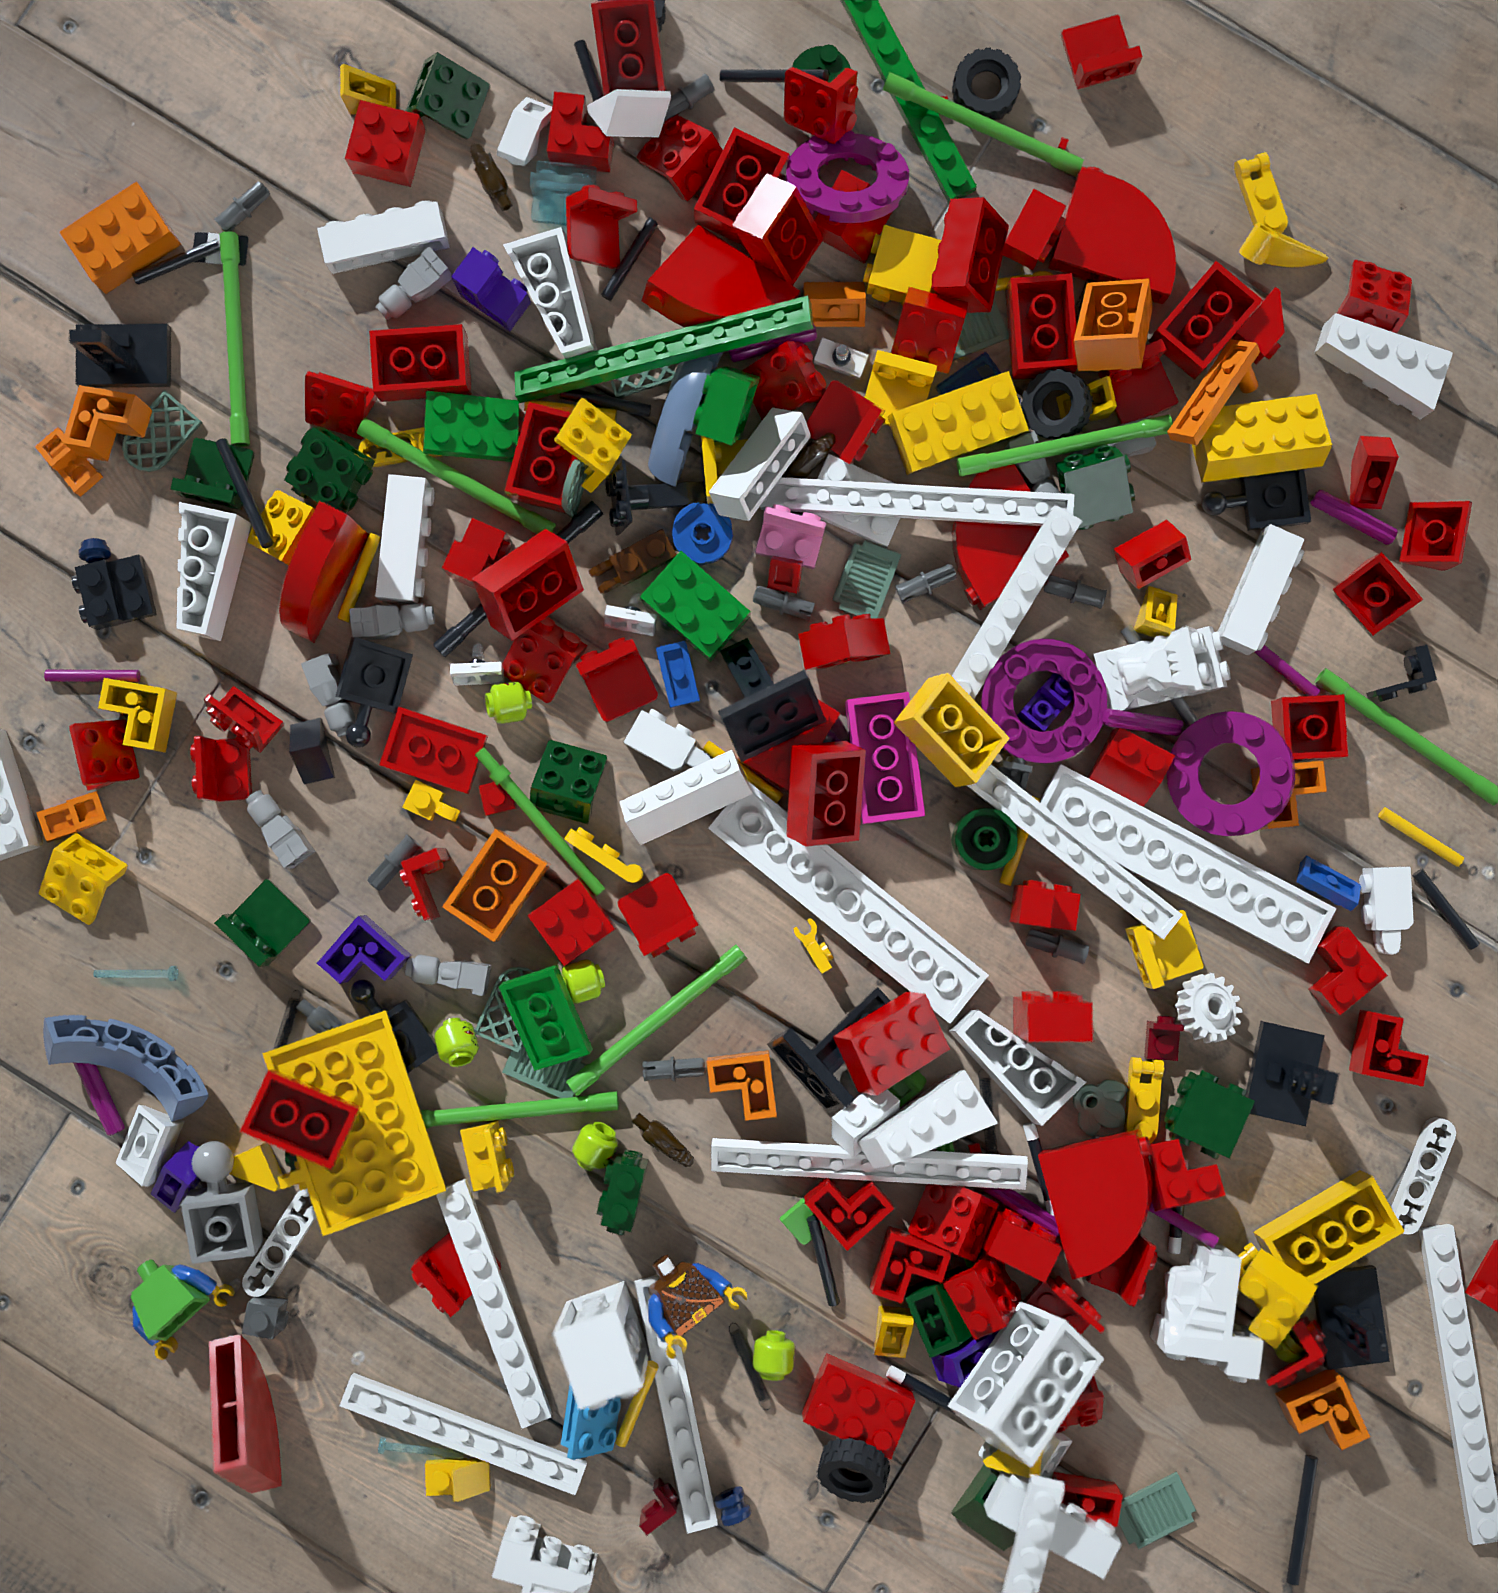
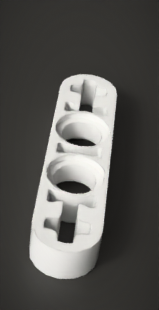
M1430 1118L1423 1125L1391 1206L1398 1220L1401 1214H1407L1411 1218L1410 1223L1403 1224L1399 1220L1405 1230L1403 1234H1413L1421 1227L1455 1141L1456 1130L1454 1125L1443 1118ZM1441 1127L1445 1131L1444 1137H1437L1433 1133L1434 1128ZM1429 1142L1439 1146L1440 1150L1438 1151L1437 1149L1428 1147L1427 1143ZM1431 1152L1435 1157V1164L1430 1169H1423L1420 1163L1421 1157L1425 1153ZM1419 1181L1424 1187V1192L1419 1198H1412L1409 1194V1187L1412 1183ZM1405 1200L1412 1204L1418 1205L1417 1208L1415 1209L1404 1204Z
M307 1189L299 1191L295 1195L245 1273L242 1286L248 1295L259 1297L271 1289L315 1221L316 1214L313 1205L305 1211L304 1215L297 1213L306 1203L302 1197L309 1196ZM293 1219L299 1223L300 1233L297 1236H290L285 1232L284 1225L287 1220ZM271 1246H277L282 1250L283 1259L281 1262L274 1263L269 1260L267 1251ZM264 1267L269 1269L262 1279V1283L265 1286L254 1287L255 1280L252 1277L260 1274Z

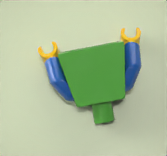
M148 1260L137 1268V1272L143 1282L131 1293V1300L134 1305L133 1328L150 1346H156V1358L165 1360L168 1352L163 1347H167L172 1353L176 1352L178 1342L171 1336L210 1301L208 1295H214L215 1304L219 1307H224L228 1302L222 1299L219 1293L226 1292L230 1296H234L235 1290L229 1284H223L218 1287L216 1285L217 1281L197 1269L182 1264L176 1266L164 1264L158 1267L154 1260Z

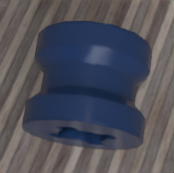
M741 1486L729 1488L714 1498L715 1506L722 1512L721 1521L724 1526L740 1523L752 1514L750 1505L746 1504L743 1499L745 1493Z

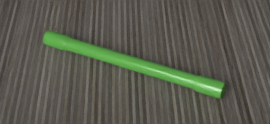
M891 72L888 74L882 89L883 91L905 101H912L1026 152L1075 177L1078 175L1084 161L1083 158L1063 149L1054 148L929 92Z
M227 231L221 232L219 236L221 262L223 264L231 408L230 437L231 445L247 447L250 446L249 419L246 411L238 266L240 262L239 237L237 233Z
M1167 414L1118 427L988 454L980 453L961 457L956 460L959 476L962 477L986 472L993 468L1122 441L1168 434L1167 431L1173 424L1171 416Z
M364 418L361 422L357 434L379 447L392 451L505 514L535 534L540 533L544 529L553 533L556 524L534 511L523 508L429 454H423V451L396 437L389 430L373 421Z
M1324 668L1317 676L1315 684L1331 695L1344 694L1345 702L1468 786L1472 792L1492 806L1498 803V786L1490 780L1466 767L1350 687L1346 681L1327 668Z
M735 944L719 957L711 967L596 1060L584 1066L566 1081L568 1086L577 1096L596 1082L605 1071L720 978L728 975L748 958Z
M615 1091L579 1097L420 1111L426 1128L441 1125L587 1111L592 1113L619 1110L618 1092Z

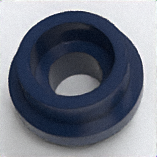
M99 538L84 540L81 543V548L78 550L79 558L88 564L107 560L111 557V549L107 546V542Z

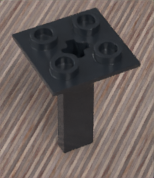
M622 460L605 483L606 494L612 500V508L609 511L610 525L615 527L616 536H619L633 522L631 510L686 507L689 504L698 502L700 504L707 503L704 481L677 483L676 487L667 483L628 485L625 460Z

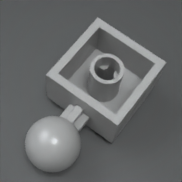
M218 1141L204 1143L195 1151L192 1157V1168L199 1179L207 1182V1187L191 1189L181 1203L192 1264L255 1256L264 1240L254 1184L245 1182L227 1185L226 1177L232 1171L234 1156L227 1145Z

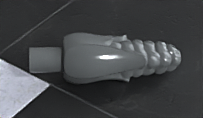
M305 999L296 1007L297 1010L308 1018L306 1020L308 1025L317 1034L344 1025L332 1012L321 1006L315 1008Z

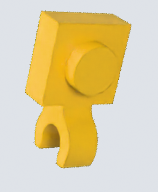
M415 780L402 806L430 821H433L437 813L446 819L456 822L461 812L442 802L446 793L419 780Z
M809 918L807 921L811 926V930L808 934L800 933L797 926L793 928L795 936L802 941L822 974L832 968L829 961L833 959V956L825 943L819 945L815 940L817 925L813 919Z

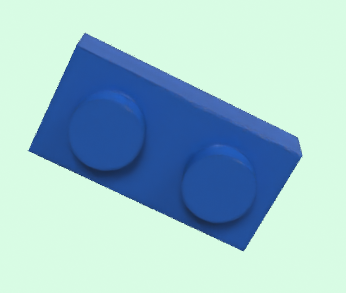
M686 641L656 647L670 709L700 702Z
M1307 855L1300 862L1296 882L1304 888L1316 892L1329 899L1335 905L1342 906L1351 912L1359 904L1361 889L1359 883Z

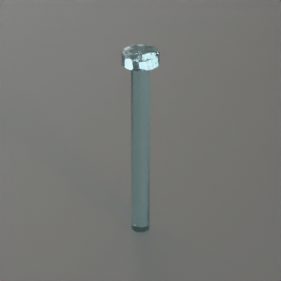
M170 966L169 970H94L93 973L94 978L168 977L170 981H176L179 975L177 966Z
M384 1437L380 1438L378 1445L379 1454H384L385 1450L463 1459V1453L457 1450L386 1442L387 1439Z

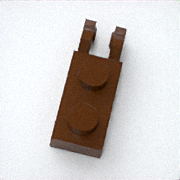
M660 529L610 556L609 560L592 567L588 572L593 578L601 576L612 568L615 569L618 577L607 580L598 587L600 594H605L622 584L625 586L670 562L677 554L664 530Z

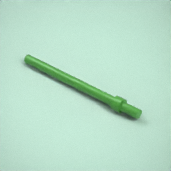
M485 747L482 748L475 756L491 773L489 777L496 785L500 784L594 895H599L605 887L510 778L509 775L511 773L503 764L500 766Z

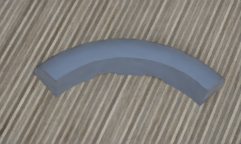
M723 352L680 362L677 366L660 415L648 461L650 472L656 478L676 487L684 470L693 434L687 432L693 431L695 427L693 420L696 410L704 402L706 394L702 393L705 379L707 375H711L716 370Z
M64 1015L44 1018L43 1038L49 1065L89 1063L122 1072L140 1082L157 1097L167 1111L171 1122L194 1113L204 1105L209 1094L205 1085L192 1065L187 1066L175 1054L176 1050L171 1045L144 1029L115 1019H109L108 1022L87 1019L85 1015Z

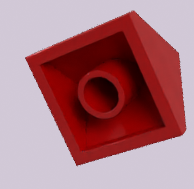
M1410 502L1399 562L1446 571L1462 564L1472 502Z
M1382 552L1363 562L1333 589L1372 635L1378 633L1423 600Z

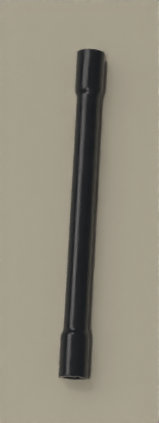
M591 500L556 535L569 544L579 534L592 526L604 513ZM482 603L433 643V646L445 658L487 618Z

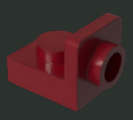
M1157 1015V1021L1147 1020L1144 1057L1147 1059L1178 1061L1180 1031H1184L1185 1025L1176 1023V1017Z
M660 1477L654 1481L653 1492L659 1501L653 1499L641 1510L639 1527L646 1536L677 1513V1500L679 1496L674 1487L669 1482L665 1484Z

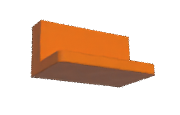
M804 282V296H808L811 302L815 327H865L866 294L864 282Z

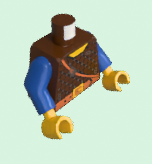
M664 1255L652 1265L660 1279L648 1288L651 1296L648 1300V1322L663 1343H667L666 1354L671 1359L676 1357V1353L671 1346L678 1345L682 1352L685 1353L687 1343L682 1336L725 1302L724 1296L728 1297L729 1306L734 1310H738L740 1306L732 1300L733 1296L740 1295L747 1301V1293L744 1289L740 1287L732 1289V1284L717 1271L702 1264L681 1262L675 1266L669 1255Z

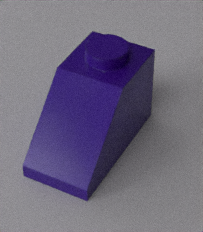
M187 1141L163 1166L151 1192L154 1198L174 1213L181 1207V1203L189 1191L195 1189L201 1181L195 1175L192 1168V1157L200 1146H195L190 1141Z
M999 1330L976 1340L971 1336L960 1346L932 1357L938 1380L960 1388L999 1333Z

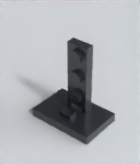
M167 323L76 324V330H69V343L76 348L75 385L78 387L79 385L94 388L171 387V327Z
M748 638L720 651L745 697L718 711L741 763L826 722L805 670L774 684Z
M879 987L873 989L812 1049L804 1043L792 1028L776 1035L767 1045L828 1114L845 1109L855 1098L833 1075L845 1063L833 1036L889 1003L890 1000Z
M1260 1021L1246 1088L1248 1092L1245 1096L1255 1101L1250 1114L1306 1127L1311 1100L1333 1106L1339 1073L1318 1067L1325 1035Z
M1367 1265L1340 1269L1314 1284L1317 1286L1314 1293L1317 1322L1326 1336L1322 1341L1328 1349L1325 1356H1323L1325 1359L1323 1362L1324 1367L1327 1370L1390 1362L1376 1267Z

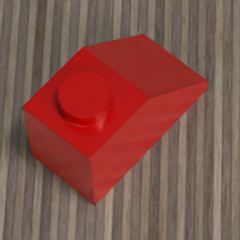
M1275 286L1231 338L1232 340L1257 343L1260 353L1253 362L1256 365L1264 357L1270 360L1282 346L1277 342L1285 333L1280 289Z
M1359 436L1351 462L1350 505L1361 509H1382L1399 458L1390 437Z

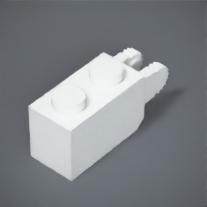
M653 709L649 713L643 710L640 712L624 741L627 746L672 771L681 770L685 764L693 768L711 760L710 755L704 754V751L695 747L697 741L692 738L694 732L680 724L676 728L665 723L667 717Z
M1411 867L1362 868L1363 875L1359 878L1360 891L1364 893V906L1361 908L1362 922L1365 924L1366 930H1373L1374 949L1377 952L1390 955L1396 954L1401 949V930L1409 929L1414 923Z

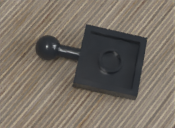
M1304 469L1240 477L1242 494L1225 496L1221 492L1212 491L1206 494L1202 501L1203 510L1211 516L1222 514L1226 508L1244 506L1247 531L1261 530L1270 524L1276 527H1286L1312 522Z
M351 637L335 696L360 704L356 722L349 726L346 731V739L351 746L361 748L369 743L371 732L367 726L372 708L394 714L397 713L413 654L357 637Z
M361 979L352 984L350 996L354 1002L364 1004L370 1015L383 1011L374 998L375 987L370 981ZM407 999L387 1012L407 1073H410L438 1053L435 1039Z

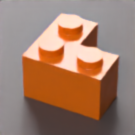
M79 385L62 443L80 457L108 462L116 433L141 438L145 437L152 409L135 394Z
M1324 761L1294 763L1295 783L1288 804L1275 820L1259 830L1299 826L1296 795L1327 792ZM1260 767L1251 769L1253 793L1260 781Z
M769 1050L707 1057L710 1093L742 1089L745 1121L777 1117Z
M1333 1369L1320 1372L1275 1393L1287 1422L1299 1434L1323 1424L1329 1439L1341 1450L1370 1438L1344 1378Z

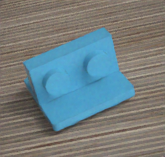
M571 1384L569 1385L561 1445L568 1448L567 1458L577 1460L613 1450L616 1440L618 1415L621 1408L620 1395L607 1399L608 1403L594 1410H590L589 1407L579 1409Z

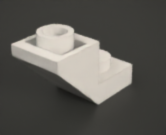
M526 97L512 112L497 149V156L508 160L514 165L525 166L537 154L540 131L551 121L552 107Z

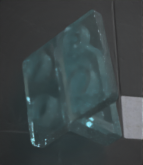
M537 161L536 172H531L529 183L533 194L532 221L567 225L566 197L582 190V187L585 185H596L597 167Z

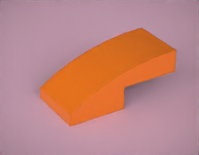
M57 427L38 443L35 448L48 464L61 475L70 488L81 497L99 482L103 475L88 458L80 457L62 443L64 432Z
M97 791L66 800L64 804L36 812L45 840L48 843L107 821Z

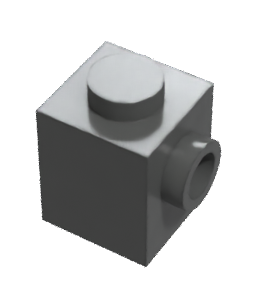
M268 1295L253 1297L247 1302L241 1334L273 1340L287 1326L289 1311H286L288 1299Z

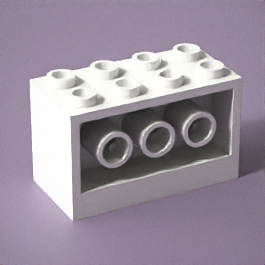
M623 1281L567 1301L553 1334L579 1409L589 1407L590 1410H594L608 1403L607 1399L620 1395L621 1399L637 1394L639 1388L643 1387L649 1350L626 1282Z
M1020 1301L1008 1326L1001 1329L948 1407L987 1443L1032 1468L1104 1358L1067 1321Z

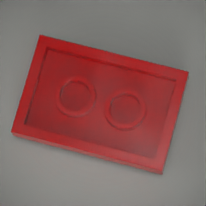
M398 707L379 765L469 794L480 763L475 754L485 747L488 736Z

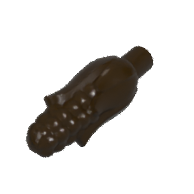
M473 144L470 148V153L476 166L474 171L479 176L484 191L489 197L497 200L502 211L509 210L512 207V203L507 195L508 184L504 175L494 162L491 153L487 154L480 144Z
M826 433L820 439L807 445L798 453L781 477L800 479L808 477L828 455L829 449L836 442L835 435Z
M640 1112L634 1117L632 1123L643 1131L641 1136L647 1144L684 1167H691L693 1165L694 1157L690 1151L665 1125L657 1120L650 1122Z

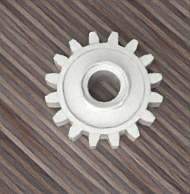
M1214 973L1200 974L1182 984L1184 990L1177 992L1179 996L1178 1002L1175 1004L1178 1012L1177 1018L1181 1021L1182 1025H1185L1184 1031L1193 1034V1039L1195 1040L1203 1038L1204 1043L1226 1040L1227 1036L1236 1033L1233 1026L1241 1024V1021L1236 1018V1014L1241 1013L1242 1009L1235 1005V1002L1239 1001L1240 997L1232 996L1231 992L1234 987L1233 985L1225 987L1224 977L1215 979Z

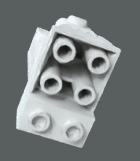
M1187 626L1171 632V635L1167 637L1156 636L1152 641L1143 640L1136 644L1095 653L1097 669L1102 674L1107 690V709L1128 711L1184 696H1194L1228 687L1226 680H1230L1231 676L1227 662H1221L1219 650L1223 649V642L1220 632H1214L1213 627L1210 626L1200 629Z
M1193 1242L1190 1265L1173 1266L1169 1272L1164 1273L1165 1297L1161 1300V1314H1156L1150 1337L1166 1353L1168 1358L1186 1360V1356L1196 1357L1201 1363L1217 1365L1221 1371L1228 1375L1230 1380L1237 1382H1247L1248 1378L1259 1380L1263 1340L1248 1330L1246 1325L1233 1323L1241 1258L1225 1246L1216 1245L1212 1248L1205 1243Z
M522 1515L517 1516V1518L510 1517L492 1575L493 1578L522 1585L521 1593L589 1592L598 1553L592 1552L589 1547L584 1545H575L573 1547L562 1544V1541L555 1537L546 1536L540 1538L538 1534L541 1524L535 1523L534 1519Z

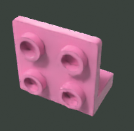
M774 504L772 508L765 507L763 525L755 554L769 558L779 556L803 561V567L814 570L826 523L820 521L821 517L812 513H803L802 516L790 513V508Z

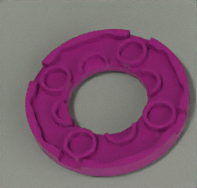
M850 131L843 135L835 144L812 136L809 141L800 145L788 160L786 182L797 187L812 215L817 211L822 215L830 216L829 221L860 223L881 218L898 207L899 201L904 195L906 196L908 191L909 168L905 159L895 149L894 145L875 137ZM848 157H850L858 164L871 165L872 171L877 172V180L869 188L861 191L843 192L826 186L819 179L818 173L823 164L828 165V161L836 158L848 161Z
M1035 639L1018 644L998 659L984 682L981 707L1010 738L1003 747L1005 751L1028 762L1053 763L1076 755L1097 736L1103 725V712L1107 709V690L1101 672L1082 650L1060 640ZM1049 671L1059 674L1068 682L1073 691L1074 707L1071 716L1063 726L1053 731L1039 732L1029 729L1018 719L1014 711L1013 696L1016 687L1024 677L1033 672Z
M1224 711L1207 715L1191 724L1179 736L1171 750L1175 757L1167 771V784L1172 801L1187 821L1205 832L1220 836H1240L1256 832L1281 814L1292 795L1295 783V764L1290 747L1287 746L1275 727L1257 716L1235 711ZM1224 743H1236L1246 747L1256 757L1260 767V781L1255 792L1245 801L1235 805L1222 804L1212 800L1206 794L1199 780L1200 766L1204 756L1211 749Z

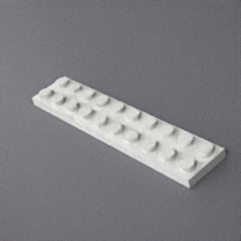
M1062 764L1057 767L1041 798L1040 803L1121 867L1304 963L1309 964L1337 909Z
M749 782L753 794L727 805L708 829L907 990L926 994L933 1011L948 1023H951L989 975L827 844L805 847L787 837L788 813Z

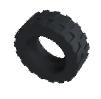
M985 47L982 50L979 48L971 54L968 53L964 60L960 61L955 72L952 85L954 103L992 120L1004 118V115L1008 114L1012 110L1013 105H1015L1021 88V73L1018 71L1017 63L1013 62L1009 54L1006 55L1002 50H994L991 47ZM980 72H992L1000 79L1001 91L996 97L985 100L974 94L971 83L973 78Z
M1050 369L1046 370L1043 374L1039 373L1036 375V378L1028 383V387L1022 395L1021 408L1028 428L1035 431L1037 435L1050 440L1070 437L1076 433L1079 434L1083 430L1082 428L1090 421L1089 417L1093 412L1092 402L1094 401L1093 396L1090 394L1089 386L1084 383L1085 381L1082 378L1062 369L1055 371ZM1054 390L1065 391L1071 399L1069 413L1060 420H1050L1043 411L1045 397Z
M837 1438L834 1441H829L823 1447L817 1469V1478L828 1492L835 1494L841 1499L843 1498L850 1502L871 1503L875 1502L876 1499L882 1498V1494L885 1493L890 1472L889 1460L885 1458L883 1452L864 1441L853 1440L852 1438ZM846 1468L856 1470V1471H858V1472H860V1473L850 1471V1470H848V1469H846Z

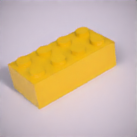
M1009 371L892 412L887 417L907 475L1013 438L1029 430Z
M1317 394L1223 406L1198 445H1191L1201 482L1321 467L1324 465L1330 452L1332 442Z
M1359 1170L1255 1230L1253 1233L1263 1250L1311 1283L1316 1284L1404 1233L1405 1230L1374 1177Z

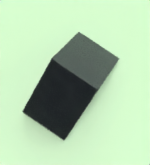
M322 718L290 725L289 753L303 784L307 785L335 778Z

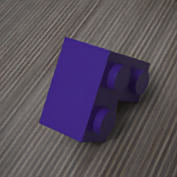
M472 247L451 278L461 298L508 331H511L531 304L527 293L528 289L519 280L513 278L510 281L503 276V271L498 265L499 260L486 250L481 253Z
M360 915L356 917L316 964L339 984L349 982L364 963L386 981L392 979L412 955L367 915Z

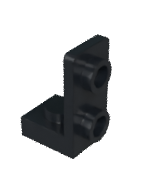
M1428 645L1404 651V667L1406 672L1411 675V681L1366 693L1367 698L1378 696L1379 702L1398 697L1397 691L1408 689V693L1412 694L1428 689L1426 683L1437 680Z

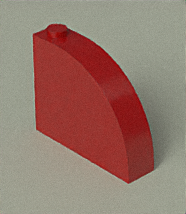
M1082 166L1064 218L1067 220L1057 238L1048 269L1064 274L1072 273L1073 277L1083 280H1090L1095 277L1089 278L1090 276L1098 274L1099 277L1096 282L1149 279L1152 301L1163 305L1171 294L1176 272L1174 241L1165 218L1156 205L1135 186L1122 179L1105 174L1100 168H1086Z
M698 224L647 280L641 301L682 327H689L797 299L800 290Z
M1015 464L977 473L967 487L1031 492ZM954 521L952 545L955 563L967 587L964 590L965 595L973 606L977 604L978 608L982 610L997 601L1041 526ZM1066 550L1062 553L1055 567L1069 557Z
M321 501L318 502L294 551L283 583L279 606L282 626L286 630L312 643H315L369 536L349 515Z
M1141 1129L1044 1149L1038 1154L1071 1279L1092 1275L1114 1263L1131 1246L1146 1222L1153 1192L1152 1170L1148 1157L1152 1155V1150L1148 1137H1143Z
M240 1334L209 1341L214 1473L251 1494L281 1487L282 1477L278 1428L271 1393L260 1361L251 1345Z

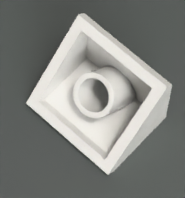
M616 89L587 105V111L606 136L659 137L671 100L670 91Z
M138 1105L116 1164L141 1186L148 1187L156 1183L163 1166L171 1158L185 1121L179 1119L171 1122L168 1114L144 1105Z

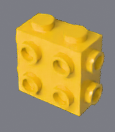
M884 225L882 235L875 234L871 253L876 254L874 264L868 263L863 279V282L868 283L866 294L872 295V298L881 302H888L889 300L900 302L902 306H904L908 287L936 294V291L932 288L931 279L937 264L938 245L942 240Z

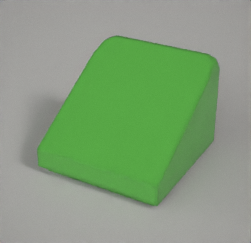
M917 1070L887 1090L900 1100L901 1107L922 1090L927 1080Z
M802 1198L779 1219L802 1245H806L812 1240L806 1219L815 1214ZM820 1221L821 1228H822V1230H824L826 1227H825V1225Z

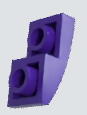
M1053 673L1017 714V717L1032 730L1044 732L1074 697L1068 682L1059 674Z

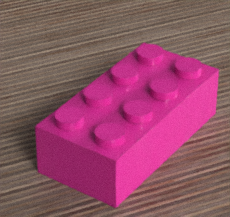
M909 692L847 699L845 702L850 742L866 749L860 825L925 816L916 746L893 723L910 702Z

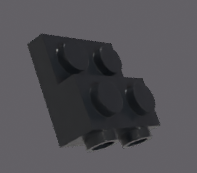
M138 554L110 562L101 560L75 567L76 575L71 578L72 585L77 594L81 593L83 605L79 606V615L83 623H88L89 627L100 630L157 615L143 556Z

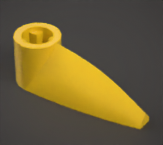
M1260 223L1254 225L1239 250L1243 257L1258 265L1266 263L1280 267H1305L1322 264L1329 259L1325 254Z

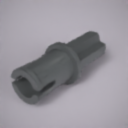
M703 74L684 88L682 86L678 87V92L671 96L664 121L676 116L687 108L691 110L694 103L715 91L713 83L707 74Z
M256 182L240 198L236 199L234 197V202L215 217L214 220L225 232H231L244 219L252 217L250 213L270 196L269 190L263 183Z
M947 564L926 574L923 571L919 572V576L895 585L902 604L920 595L932 594V589L955 580L957 574L953 565Z
M1049 575L1044 584V591L1046 593L1070 599V603L1073 604L1077 601L1099 609L1102 608L1107 594V590L1082 584L1079 579L1075 582L1054 575Z
M757 586L753 596V602L780 611V615L786 613L805 619L808 622L815 605L814 602L811 603L790 596L787 591L784 594L763 586Z
M407 834L390 854L386 853L384 855L385 860L368 877L367 881L376 890L381 891L403 869L401 862L412 858L420 850V844Z
M1030 929L1026 936L1027 946L1051 953L1054 958L1061 956L1077 961L1080 964H1084L1087 959L1089 945L1065 939L1062 934L1055 936L1040 930Z
M670 1057V1060L643 1061L644 1081L672 1079V1082H676V1078L701 1077L705 1075V1062L703 1058L675 1060L674 1057Z

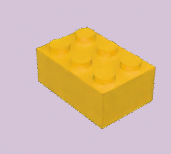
M948 672L928 678L893 722L955 787L976 784L1010 739Z

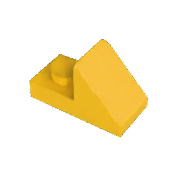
M478 1458L427 1460L425 1463L426 1496L453 1495V1502H459L490 1491V1463Z

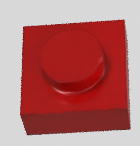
M773 556L770 561L767 588L797 594L800 589L803 561Z
M494 782L479 785L485 816L517 809L516 802L500 784L496 785Z

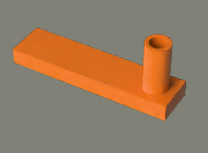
M1229 340L1167 431L1172 441L1198 445L1237 385H1239L1241 392L1246 394L1258 388L1259 383L1251 366L1260 353L1257 343Z

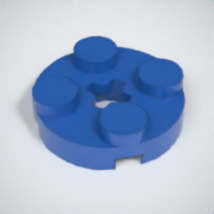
M700 502L689 504L677 514L672 529L674 546L678 553L682 551L697 565L703 566L714 563L723 558L730 549L733 540L732 522L729 517L718 515L714 504H700ZM699 526L702 529L710 528L711 531L708 533L709 539L706 541L704 539L697 540L695 538L697 535L695 529Z

